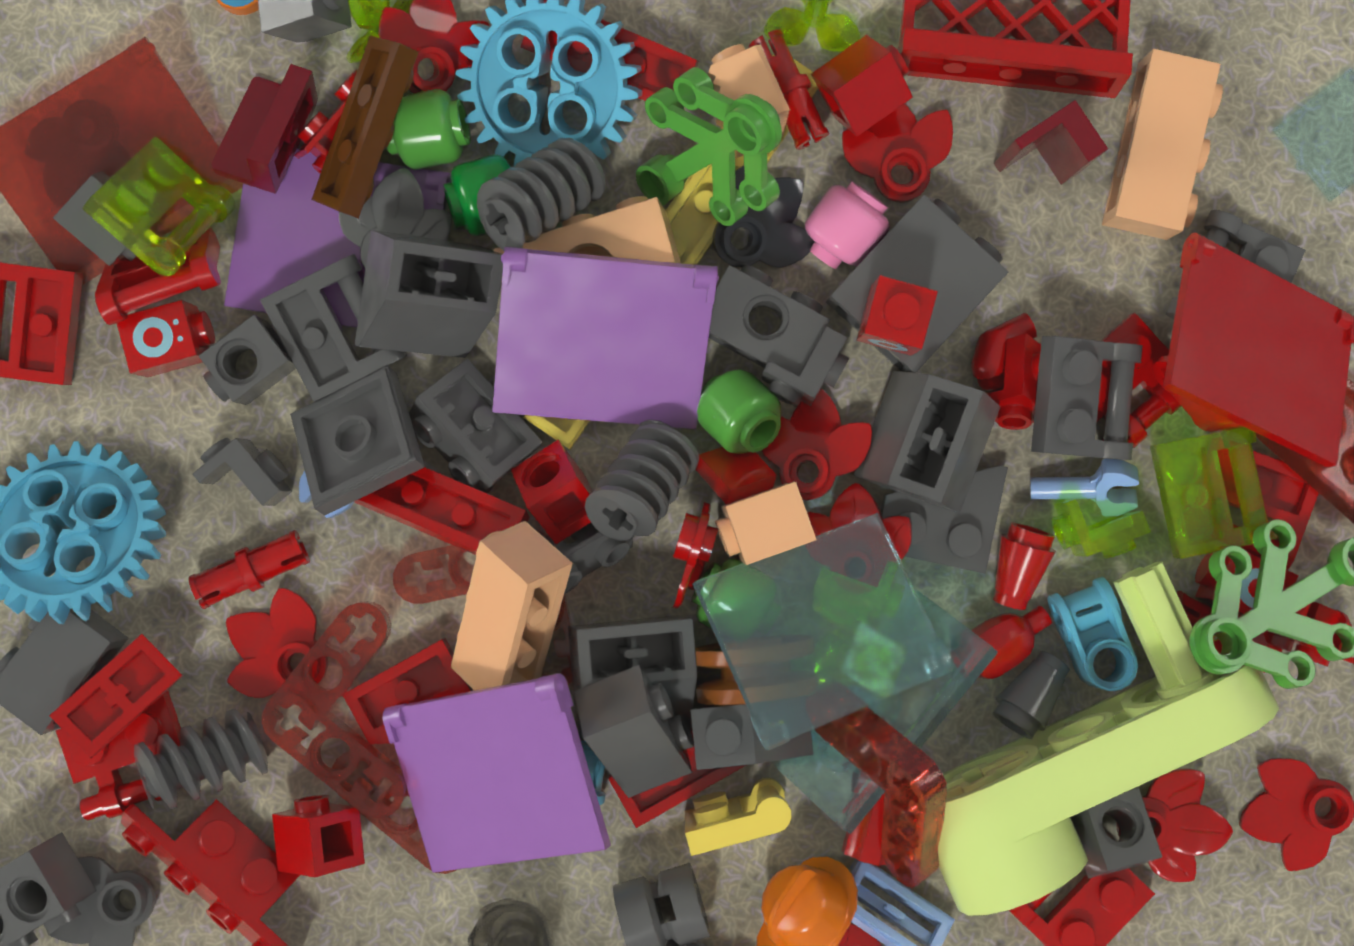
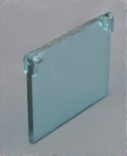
M878 513L815 536L816 541L748 565L742 563L697 580L692 584L752 718L750 720L758 738L766 750H771L785 744L790 739L912 687L953 672L954 666L942 638H938Z

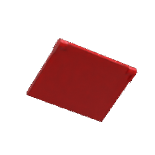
M1196 232L1192 233L1185 240L1182 249L1180 268L1183 270L1163 387L1327 468L1336 466L1351 344L1354 343V315L1218 245L1212 240Z

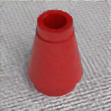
M1014 522L1010 523L1008 533L1001 534L995 581L996 590L993 597L995 602L1013 609L1026 610L1028 601L1033 596L1056 553V550L1051 548L1055 538L1053 534L1032 526Z

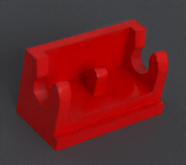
M141 634L49 716L92 759L182 678L183 675Z

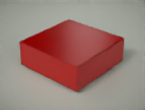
M721 447L698 454L699 463L695 470L726 505L774 487L776 474L756 452L734 454Z

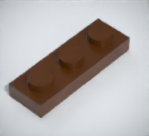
M374 36L369 37L311 200L359 219L363 205L372 194L374 187L373 177L382 152L392 139L394 131L393 122L402 97L412 84L414 76L413 67L419 52L401 43Z

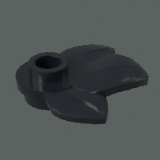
M744 165L735 170L736 188L738 190L740 183L745 179ZM790 177L775 178L780 189V195L763 211H755L748 206L747 214L732 226H725L718 222L713 232V245L720 259L735 267H743L744 264L751 266L758 261H762L770 266L782 268L790 266L810 253L809 249L815 241L808 235L805 229L793 224L803 196L804 183L801 179ZM738 228H743L748 234V243L742 249H736L731 242V236Z

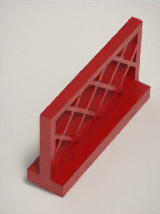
M903 0L900 38L897 50L908 66L909 74L907 76L1115 99L1132 75L1133 53H1128L1131 0H1106L1103 3L1100 0H1080L1090 10V13L1073 26L1053 5L1058 0H1031L1035 6L1017 20L999 0H977L962 13H959L949 0ZM929 1H932L950 21L938 31L914 28L915 12ZM1113 6H1115L1114 15L1109 11ZM987 7L1005 29L994 37L981 36L967 21ZM1042 13L1061 35L1051 43L1036 42L1023 27ZM1098 19L1113 36L1112 50L1092 48L1079 32Z

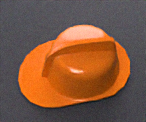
M812 857L803 861L800 865H791L778 871L768 881L763 892L761 909L764 923L757 936V946H838L857 910L858 889L853 874L842 862L830 857Z

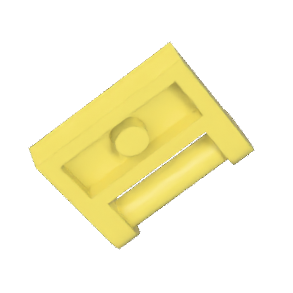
M762 778L756 781L749 794L727 799L726 792H715L694 799V808L685 811V835L690 854L694 856L779 833L790 824L792 818L791 809L785 800L781 784L772 778Z

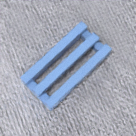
M857 859L854 860L850 866V872L854 876L860 902L924 946L943 945L955 921L954 918L878 866L864 863ZM864 877L934 925L936 928L933 934L910 919L905 913L860 884L862 878ZM857 905V910L851 922L885 946H917Z

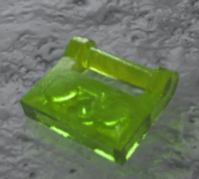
M155 136L98 189L82 209L152 270L163 276H172L185 263V253L215 222L218 223L226 220L234 211L236 205L234 197L227 189L219 185H210ZM183 197L195 209L168 237H158L150 228Z
M1240 427L1150 446L1173 558L1183 559L1216 552L1228 546L1240 547L1253 544V534L1256 528L1270 522L1267 520L1251 443L1257 442L1254 431L1246 427ZM1225 448L1228 449L1244 524L1233 528L1217 450ZM1270 531V540L1278 538L1275 532Z

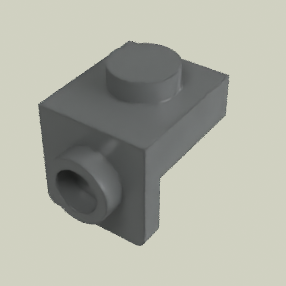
M826 327L800 377L768 361L762 374V380L770 384L768 389L776 395L778 400L793 407H797L800 401L812 406L823 383L834 388L850 358L840 353L847 337Z
M224 438L203 453L200 459L204 464L193 473V476L200 484H215L229 471L233 470L262 506H276L292 492L283 480L289 475V472L282 462L268 449L260 453L254 444L247 439L235 438L230 441L229 438Z

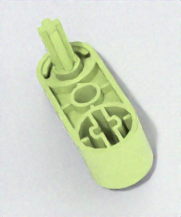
M1162 561L1155 562L1144 568L1134 569L1113 582L1156 677L1046 726L1045 731L1038 730L1032 739L1019 738L944 772L923 785L917 791L916 796L911 798V807L958 911L968 916L990 915L1030 903L1062 887L1077 876L1088 862L1086 851L1070 817L1233 744L1258 731L1275 718L1279 711V706L1262 671L1243 665L1235 672L1218 675L1206 671L1196 662L1190 649L1191 623Z

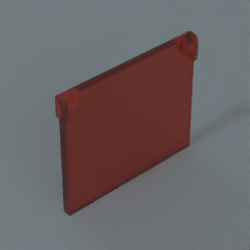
M147 37L136 41L120 54L0 126V192L56 270L83 273L82 285L102 274L106 263L54 220L53 217L91 175L103 171L156 217L146 228L154 236L147 246L243 188V183L216 175L213 172L211 163L218 151L219 145L167 69L166 64L156 51L155 45Z

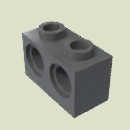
M62 832L0 868V946L31 945L38 940L33 931L34 929L44 925L50 934L81 915L76 904L97 891Z

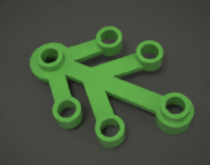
M696 67L689 69L675 79L673 84L674 91L664 87L646 99L645 110L653 124L662 129L670 128L698 144L677 156L672 154H666L665 156L661 154L655 155L638 167L636 170V181L645 197L649 199L658 197L661 204L665 205L682 192L687 177L712 164L713 196L709 200V208L714 218L722 225L732 226L747 214L748 206L755 211H763L779 198L780 189L778 183L767 172V153L774 150L780 144L782 138L779 115L770 103L752 94H744L736 100L730 99L714 91L710 77L703 70ZM684 107L689 110L700 108L723 121V129L685 111ZM735 150L744 155L745 179L740 183L739 190L736 188Z
M1276 519L1260 525L1254 531L1253 544L1261 554L1253 609L1238 617L1242 580L1246 579L1251 573V558L1239 546H1228L1211 555L1209 571L1217 581L1212 613L1198 620L1193 626L1190 634V649L1196 662L1210 673L1218 675L1229 674L1245 665L1272 674L1275 682L1285 689H1294L1307 686L1313 681L1316 669L1311 657L1305 652L1298 650L1282 653L1253 642L1252 639L1268 630L1316 646L1318 653L1328 661H1339L1353 657L1354 629L1345 623L1330 625L1297 614L1296 612L1341 584L1354 587V537L1335 544L1329 553L1327 564L1283 590L1288 554L1295 547L1296 534L1289 523ZM1270 531L1277 534L1279 547L1272 544ZM1226 556L1235 563V574L1227 570L1225 565ZM1348 558L1352 561L1353 569L1348 562ZM1334 633L1341 640V651L1337 650L1333 644ZM1213 635L1221 641V654L1218 653L1214 646ZM1290 660L1297 666V679L1293 678L1289 673L1288 664Z

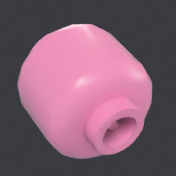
M853 181L850 182L847 188L841 185L831 186L805 222V229L808 235L815 241L809 249L810 252L834 269H837L842 261L851 266H858L888 233L890 228L889 222L883 215L888 207Z

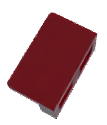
M290 64L281 84L261 77H254L251 80L211 163L213 172L216 175L274 194L277 193L301 141L297 135L311 120L318 101L313 72L311 70Z
M1074 100L1018 137L994 162V165L1001 172L1037 148L1062 185L1082 172L1106 152L1108 147L1077 101Z

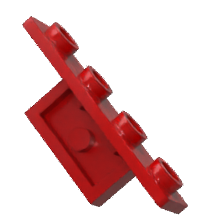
M216 799L175 841L133 803L123 811L121 823L126 828L122 832L124 839L141 855L147 857L153 852L168 866L164 871L165 876L181 892L189 895L194 890L210 905L206 910L207 915L222 930L231 934L237 929L252 943L251 946H288L260 919L300 875L279 872L276 853Z

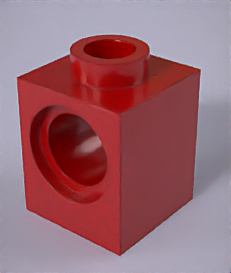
M559 439L511 469L527 509L555 544H558L591 523L585 510L586 498L593 490L586 476Z

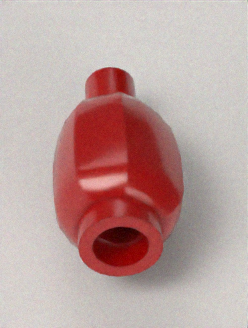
M1040 605L1023 616L1003 613L992 617L966 633L961 640L960 648L952 653L953 661L963 677L969 682L974 681L978 677L983 679L998 678L1019 665L1031 654L1035 642L1034 635L1052 625L1051 617Z

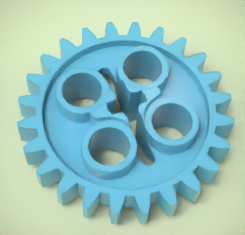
M505 0L507 14L497 6L486 8L485 11L492 26L489 27L477 23L470 27V30L480 43L479 45L468 44L461 46L460 52L473 60L472 66L456 70L458 77L471 81V89L461 92L457 95V98L461 101L474 102L476 108L464 118L465 122L475 123L482 121L485 126L477 138L478 143L480 144L495 138L499 142L495 154L504 157L509 152L515 153L514 167L520 161L531 157L532 154L542 148L548 147L549 144L559 138H572L584 144L603 160L609 156L611 151L605 138L618 143L622 142L627 135L617 124L618 120L632 122L637 117V114L625 105V101L636 99L642 95V90L627 85V78L642 71L641 66L625 64L623 58L635 47L634 42L617 44L614 39L623 26L622 22L618 21L604 26L601 20L606 6L599 4L587 13L584 11L585 0H570L568 4H565L564 0H547V2H544V0H526V6L522 0ZM551 30L557 33V45L554 49L552 64L550 60V42L548 40V34ZM518 34L527 36L535 47V58L530 66L519 63L513 55L512 44ZM573 41L584 43L592 54L591 68L586 73L576 71L568 61L567 52ZM550 70L551 79L560 82V89L550 93L548 97V87L539 84L538 78ZM513 93L522 95L530 104L531 115L526 123L515 120L509 112L508 101ZM547 101L550 125L549 134H545L541 130ZM567 101H576L584 107L587 113V123L584 129L577 130L571 128L565 122L563 107Z
M74 441L68 456H64L55 444L50 445L48 460L40 462L31 452L28 453L27 464L29 469L22 473L16 468L8 466L6 471L12 482L7 487L0 485V601L4 600V604L17 614L25 610V613L37 622H40L49 612V616L58 624L65 623L70 609H73L83 621L89 620L91 604L96 602L107 612L112 611L110 595L118 591L122 595L131 598L133 592L127 581L132 576L148 580L150 577L141 566L143 559L154 560L161 557L160 552L150 543L151 540L166 537V531L159 522L155 521L166 515L165 509L158 500H154L159 495L158 490L150 480H146L148 476L137 463L130 465L131 463L121 451H117L109 458L108 451L99 443L87 455L80 442ZM62 493L56 502L45 506L49 498L55 494ZM116 505L110 515L98 519L102 510L108 506ZM40 543L34 554L23 559V555L28 548ZM94 556V560L89 567L76 572V568L82 560Z

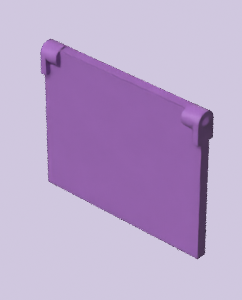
M311 152L300 159L293 156L276 194L243 184L224 306L266 313L260 299L352 254H355L362 267L358 274L364 283L366 269L361 261L360 247L343 234L339 223V211L311 200L320 176L312 166L317 158ZM378 163L373 177L374 187L371 196H373L374 190L385 177L399 169L406 168L416 178L421 187L424 198V210L440 209L445 211L447 201L443 184L451 182L450 173L430 169L414 170L406 166ZM335 283L324 288L323 291L341 325L357 328L358 321L339 284Z
M516 247L504 248V253L501 256L503 272L492 412L639 425L647 420H656L675 428L696 429L698 419L697 406L701 397L716 284L719 280L717 266Z
M559 673L420 702L395 705L384 709L382 718L389 743H394L432 873L601 851L611 846L571 710L573 701L567 681L562 674Z

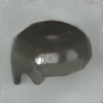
M505 898L485 905L480 909L478 921L468 936V946H556L550 920L534 904L513 898ZM512 933H522L519 935L507 937Z

